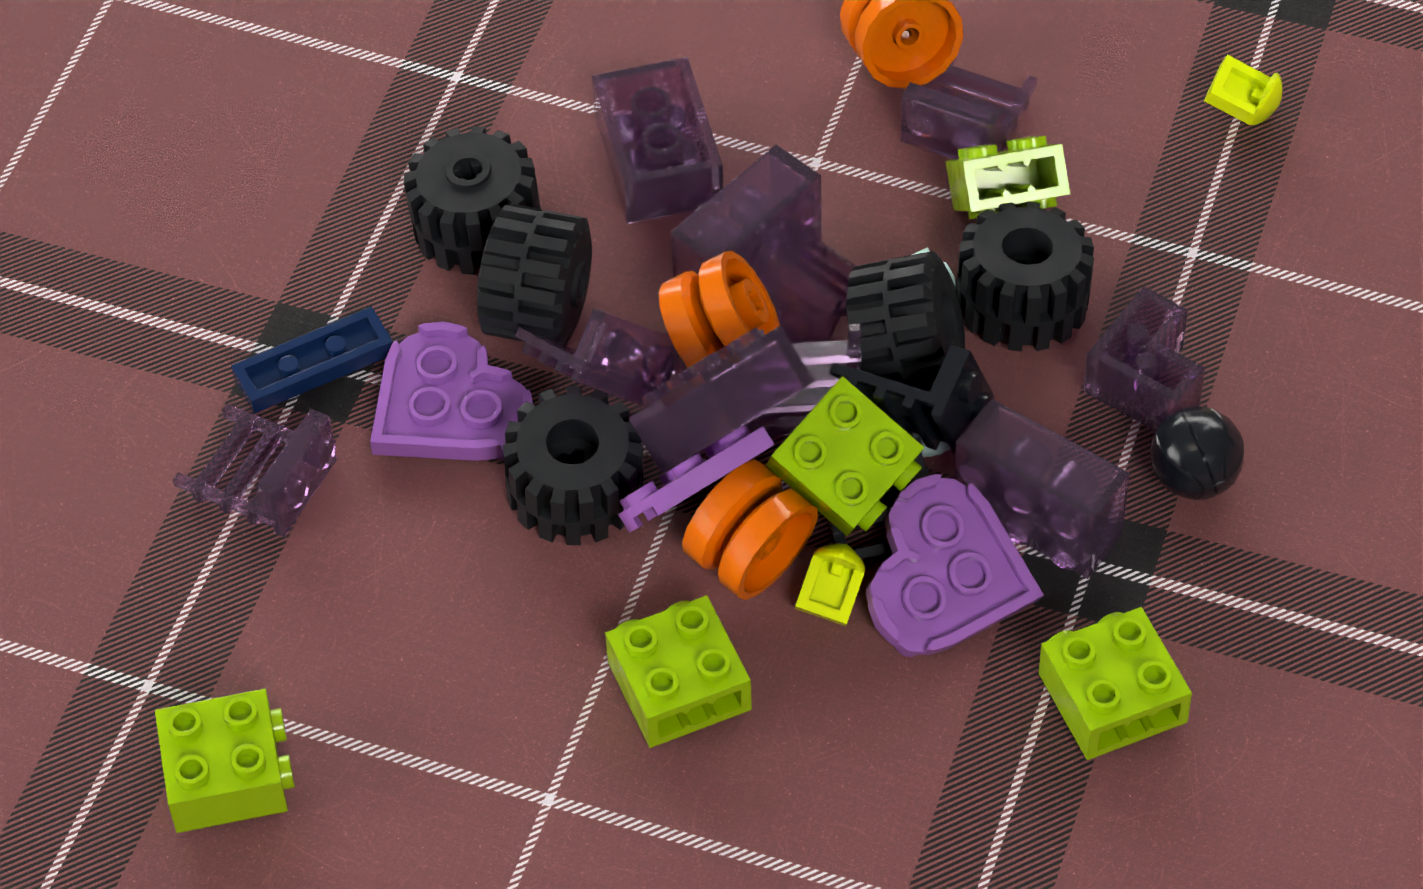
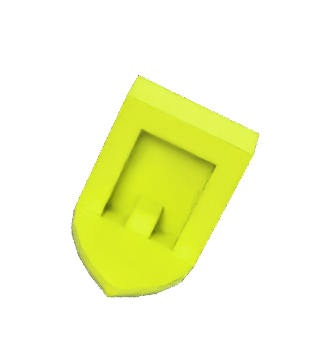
M1227 55L1218 68L1204 102L1248 125H1257L1268 119L1280 105L1282 99L1281 76L1276 72L1269 77Z
M841 543L830 544L817 549L811 559L795 609L846 627L865 573V566L859 555L850 546Z

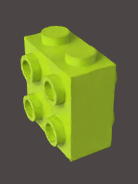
M1029 136L1007 140L1008 150L1000 152L997 151L996 144L958 149L959 159L945 161L953 210L968 212L969 219H975L977 215L987 209L997 213L999 212L1000 204L1011 202L1017 204V207H1026L1027 202L1041 203L1040 209L1056 207V197L1070 194L1063 145L1047 144L1046 136Z
M842 376L771 455L766 466L793 490L799 492L816 506L825 518L848 536L857 525L866 532L887 507L879 500L892 485L901 492L922 468L915 459L925 447Z
M707 595L693 601L677 602L663 612L641 620L632 619L625 621L616 629L605 632L608 664L649 748L752 710L751 680Z
M1142 607L1126 613L1114 612L1108 614L1096 624L1074 632L1071 630L1059 632L1047 642L1041 643L1039 675L1086 760L1188 722L1192 692Z
M266 688L155 710L167 801L176 833L288 811L285 790L295 788L289 754L279 756L277 746L278 742L287 741L285 723L281 708L271 710Z

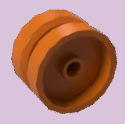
M844 0L840 11L843 35L872 77L888 87L909 89L929 83L944 73L957 57L964 37L962 18L950 0Z
M733 251L723 252L703 262L698 274L694 271H688L662 283L659 291V305L665 328L683 362L700 381L710 386L720 383L740 373L743 362L752 366L780 353L783 344L782 332L775 307L754 269L737 253Z
M754 459L745 462L727 474L697 508L682 540L683 552L704 569L713 570L718 568L719 582L738 598L748 600L771 586L800 554L813 533L818 519V509L793 489L782 492L781 478L762 462Z

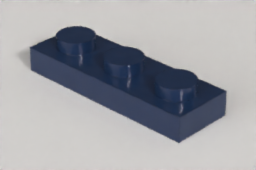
M371 306L231 365L237 385L255 414L385 359L393 340Z

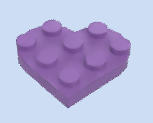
M444 321L423 323L418 326V333L406 337L400 344L397 340L393 342L384 364L370 440L372 455L470 461L497 458L504 460L505 430L509 421L518 422L517 410L526 401L533 404L530 390L526 391L524 385L514 380L511 371L488 365L487 349L484 345L481 346L479 341L469 336L467 328L462 325Z
M744 424L705 448L704 451L709 457L706 461H703L698 452L659 476L664 484L662 488L657 489L653 481L621 499L619 502L624 511L618 515L630 533L643 525L637 515L643 512L648 521L659 516L772 447L774 443L763 426L750 433Z
M941 474L916 479L896 498L884 520L887 531L886 537L893 555L877 569L873 580L866 589L868 609L875 628L889 644L893 645L901 655L906 657L916 655L929 656L948 650L1039 601L1044 596L988 500L974 485L969 483L966 486L955 479L941 478Z

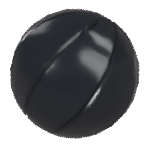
M1190 406L1170 414L1160 423L1151 442V466L1154 474L1166 489L1178 496L1191 500H1206L1228 490L1237 480L1244 464V441L1241 433L1230 418L1208 407Z

